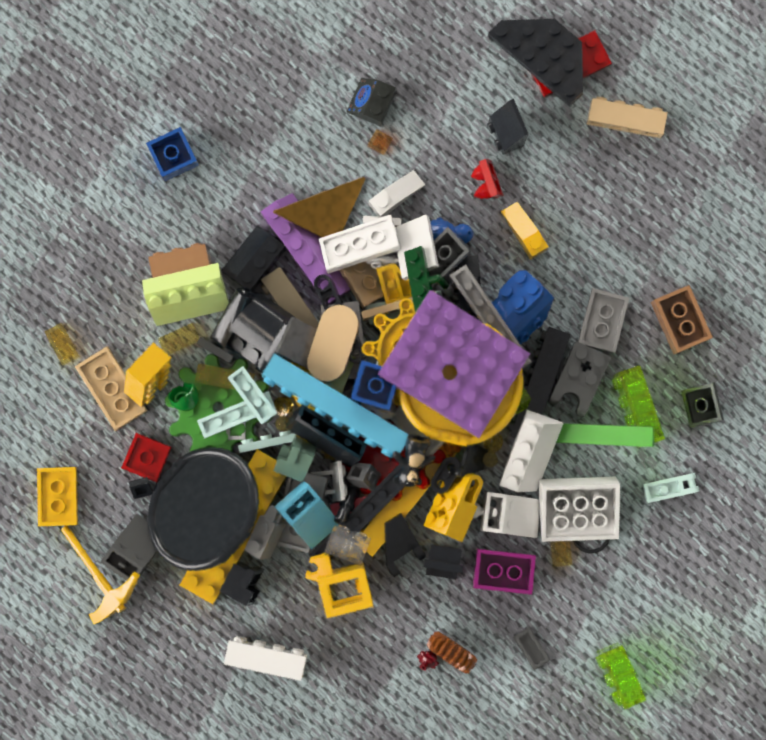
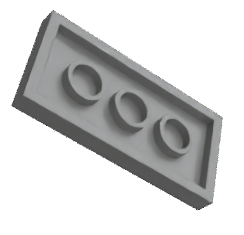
M307 472L304 481L324 500L329 478ZM288 477L283 498L301 482ZM282 518V522L286 523V526L277 545L311 553L312 549L290 524Z

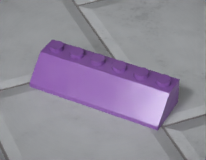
M293 193L276 200L263 209L261 215L286 247V250L313 287L317 276L326 275L334 281L340 297L351 291L339 270L329 274L326 271L319 242L321 237L273 213L275 209L298 201ZM328 280L321 282V289L327 288ZM330 298L328 305L336 302V298Z

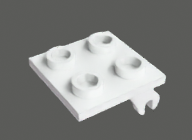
M342 461L329 463L330 471L310 472L320 476L332 475L333 490H326L325 495L332 494L333 502L345 500L347 486L344 484L343 477H345L346 472Z

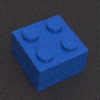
M181 127L146 143L164 181H168L199 166Z
M362 360L350 399L388 411L392 404L396 386L378 375L382 366Z

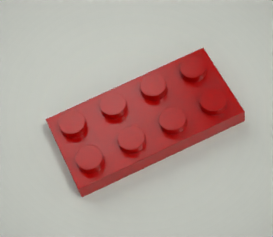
M595 30L578 38L582 41L583 78L612 64ZM534 77L544 98L553 94L552 91Z

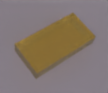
M59 323L45 331L63 366L80 357L63 323Z
M191 323L158 338L163 351L170 355L197 343L199 335L194 324Z

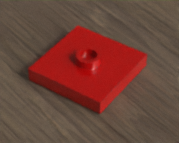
M135 433L121 468L141 477H148L149 480L157 483L172 447Z

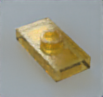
M550 541L552 567L572 565L570 541Z

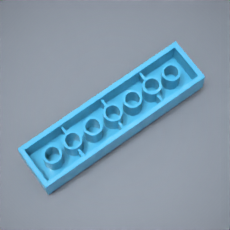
M273 355L262 373L264 383L271 387L276 385L281 388L280 392L288 397L293 395L298 398L297 402L299 404H303L306 407L310 405L315 408L314 412L322 417L328 416L332 419L330 422L340 428L342 426L348 428L347 432L356 438L359 436L365 439L364 443L372 448L378 446L382 449L381 453L385 456L393 458L392 453L394 451L401 453L405 447L407 433L278 355Z

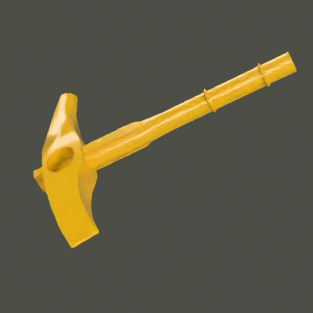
M67 525L64 526L61 531L106 595L100 607L95 612L89 614L93 624L105 620L116 612L124 611L126 609L125 604L129 600L140 575L137 572H133L123 585L113 589L79 543L74 533H72Z

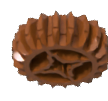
M435 631L429 638L427 647L436 655L463 673H469L471 669L473 670L477 658L468 650L439 631Z

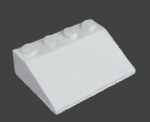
M616 477L539 479L542 542L619 539L620 483Z

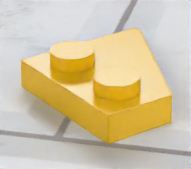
M395 263L376 267L386 304L412 297L409 279L406 281L402 279L400 268Z

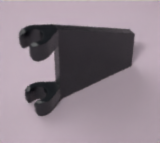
M477 444L463 446L465 451L460 468L450 466L448 474L462 478L466 474L484 470L488 451Z
M401 513L384 523L386 567L389 573L396 577L400 574V571L394 564V561L413 550L414 555L420 561L426 555Z

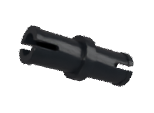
M349 486L345 500H341L339 503L340 508L334 518V521L339 525L346 524L350 512L355 508L354 503L360 493L356 487Z

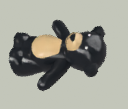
M408 434L405 457L398 451L392 453L394 459L403 466L398 474L393 477L395 483H400L406 487L421 485L422 480L419 477L418 469L425 467L435 460L434 455L424 458V453L431 444L429 438L423 435Z

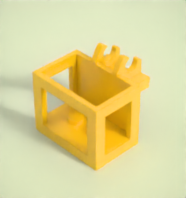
M329 552L310 557L309 562L315 563L318 569L315 572L307 570L305 578L318 581L327 618L373 607V600L363 562L333 569ZM358 578L355 580L359 595L333 601L329 587L330 584Z

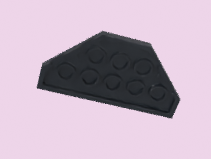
M555 18L501 20L488 32V37L569 107L583 95L582 41Z

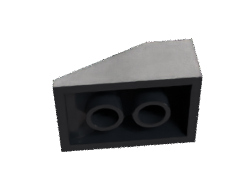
M513 98L489 117V123H487L489 132L491 134L494 133L496 140H494L495 146L498 151L501 150L503 155L524 147L528 137V131Z

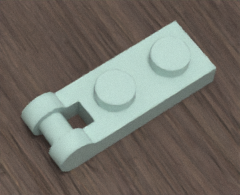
M695 473L642 484L646 502L651 503L699 492V487L695 483ZM682 481H687L689 488L684 489Z

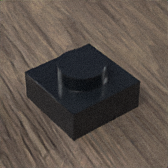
M148 477L129 481V488L134 499L152 495L153 491Z

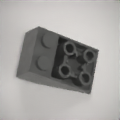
M136 514L100 562L126 581L133 572H137L141 576L158 552L150 537L148 521Z

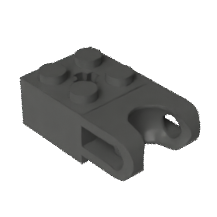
M576 341L551 393L549 403L556 405L564 394H572L578 401L575 410L576 415L581 418L584 417L611 357ZM586 363L589 367V370L583 372L582 367H580V365Z

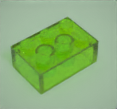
M617 642L596 651L598 654L595 657L599 667L602 670L604 669L606 673L603 675L607 686L613 689L611 696L614 703L623 709H628L646 701L624 646Z

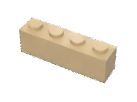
M596 97L590 103L587 125L661 138L664 134L668 112H663L661 108L653 107L652 109H647L641 104H633L632 106L626 105L624 101L616 100L611 102L607 101L604 97Z

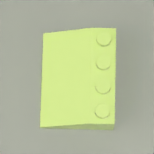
M218 263L142 280L144 297L156 326L225 311L229 304Z

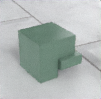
M295 434L290 447L282 445L274 471L303 482L314 458L316 446Z

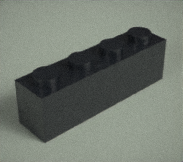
M303 404L292 412L285 427L338 461H342L348 467L361 460L367 446L363 441Z

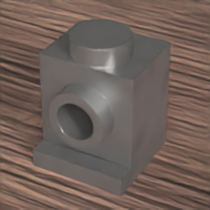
M356 463L351 467L346 479L354 487L367 488L370 491H374L382 474L371 464Z

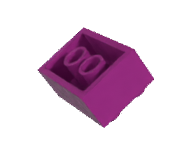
M476 549L472 587L532 595L536 555Z

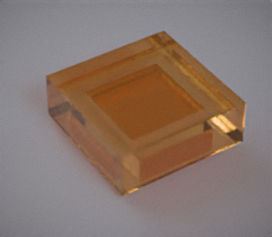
M376 129L367 147L384 156L393 138Z

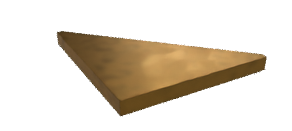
M360 177L306 199L275 209L273 213L321 238L343 231L366 178Z

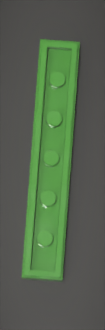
M563 423L556 443L654 447V427Z

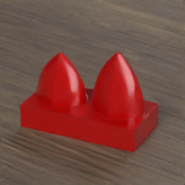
M484 159L479 161V165L473 170L471 177L476 180H485L486 182L478 187L474 197L488 199L504 196L492 160Z

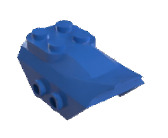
M521 270L516 272L500 288L499 296L492 304L521 345L529 339L536 329L543 325L549 314L554 297L529 272Z

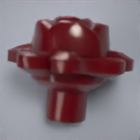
M430 650L421 651L417 655L419 663H421L420 669L424 671L427 668L435 669L439 665L436 654Z

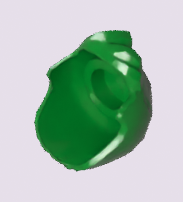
M184 382L183 387L177 386L169 392L168 399L174 408L180 411H190L196 407L199 401V392L193 383Z

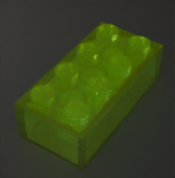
M641 366L620 371L613 375L612 385L614 390L619 392L618 403L620 408L625 410L626 416H624L626 425L654 427V443L664 440L665 436Z

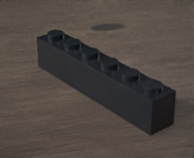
M552 327L542 331L539 340L542 341L541 348H536L533 359H536L535 365L529 368L527 377L530 378L528 385H523L522 402L516 411L515 421L511 420L508 431L511 432V437L516 438L526 410L543 415L571 334Z

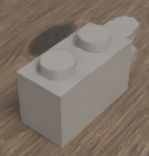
M270 506L265 515H260L245 547L246 552L258 559L271 558L286 526V523L282 522V515L275 509V506Z

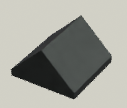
M715 382L681 390L690 428L724 420Z

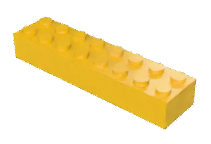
M258 449L248 464L256 479L259 493L258 513L251 534L260 515H265L287 476L274 471L276 460ZM250 536L226 563L207 570H187L179 585L209 603L215 604L221 594L219 590L233 564L238 563L244 554Z

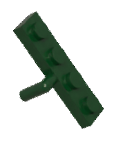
M422 246L404 252L415 313L429 290H432V284L438 283L443 289L449 287V283L440 274L429 276L425 250Z

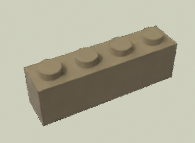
M280 267L261 279L263 283L261 288L266 295L271 294L274 303L300 321L316 329L318 328L319 322Z

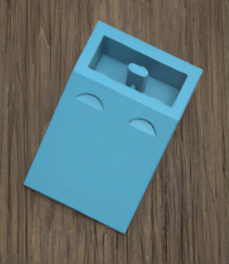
M305 481L301 482L275 506V509L311 549L318 545L339 525L334 521V514Z

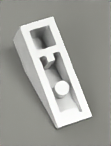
M413 170L370 199L369 206L378 217H385L424 187L425 184Z

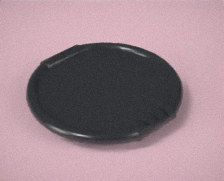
M205 447L180 456L157 481L149 503L148 528L155 549L168 563L188 571L211 569L226 563L247 540L255 524L259 506L257 482L250 467L234 452L223 448Z

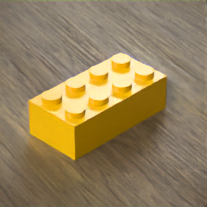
M153 342L126 370L124 393L142 407L145 403L148 405L154 399L155 392L158 389L160 391L163 390L168 384L171 357Z

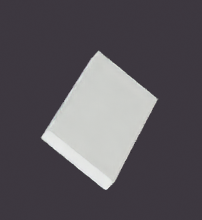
M391 215L319 239L328 274L401 250Z

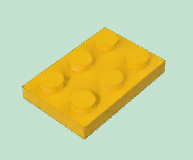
M77 467L37 468L38 526L78 525Z

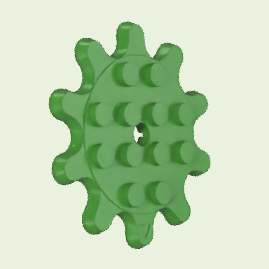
M209 354L205 358V369L201 373H194L188 367H183L179 370L178 376L183 383H193L197 388L199 401L196 407L190 411L178 410L179 419L170 425L169 432L175 437L182 434L190 435L193 441L190 452L205 447L223 448L233 452L234 445L241 443V440H228L226 430L204 438L197 420L216 413L213 406L217 402H221L224 405V409L244 401L227 377L242 366L247 370L248 363L245 359L239 358L231 368L225 369L220 366L219 358L216 355ZM264 379L255 381L263 393L268 390L269 385L263 382ZM167 395L165 397V404L168 407L174 408ZM254 418L247 421L246 428L244 424L230 428V436H242L245 432L246 439L253 438V442L260 441L254 433V426L259 420Z

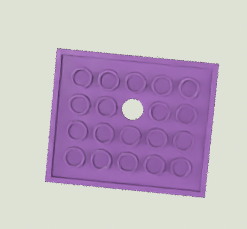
M429 290L378 375L475 437L480 438L530 353L437 293ZM453 365L456 368L457 375L453 380H447L443 377L442 370L444 366Z

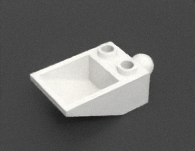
M485 492L483 508L478 503H475L477 509L473 518L482 515L480 531L537 538L540 519L539 499ZM491 500L496 501L495 507L490 506ZM489 519L494 521L492 526H488Z

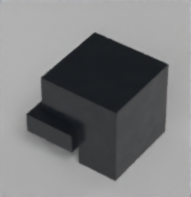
M430 544L428 559H424L423 567H426L425 575L457 580V573H463L464 567L460 565L462 549Z
M243 562L234 563L219 591L244 606L253 605L261 591L255 586L264 569L259 566L250 567Z

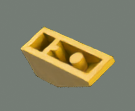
M518 202L501 211L530 260L548 249L549 246Z

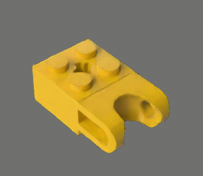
M469 473L462 478L457 477L447 493H437L423 526L463 542L477 509L475 503L483 486L482 478L477 474ZM474 480L475 484L470 488L471 482ZM442 481L440 488L444 487V481Z

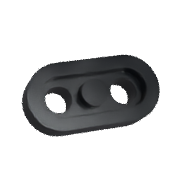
M454 457L445 458L431 480V487L438 494L447 493L457 478L448 474L449 465L454 464L455 468H460L461 466L460 462ZM440 481L445 482V485L442 488L438 486V483Z

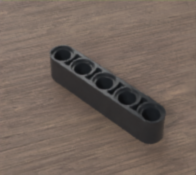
M326 275L317 276L314 280V287L325 311L330 308L328 301L332 297L336 298L335 305H344L334 281ZM328 280L327 288L321 289V282ZM357 334L352 352L358 349L360 356L357 359H352L350 355L349 361L354 364H360L366 358V355L362 352V343Z

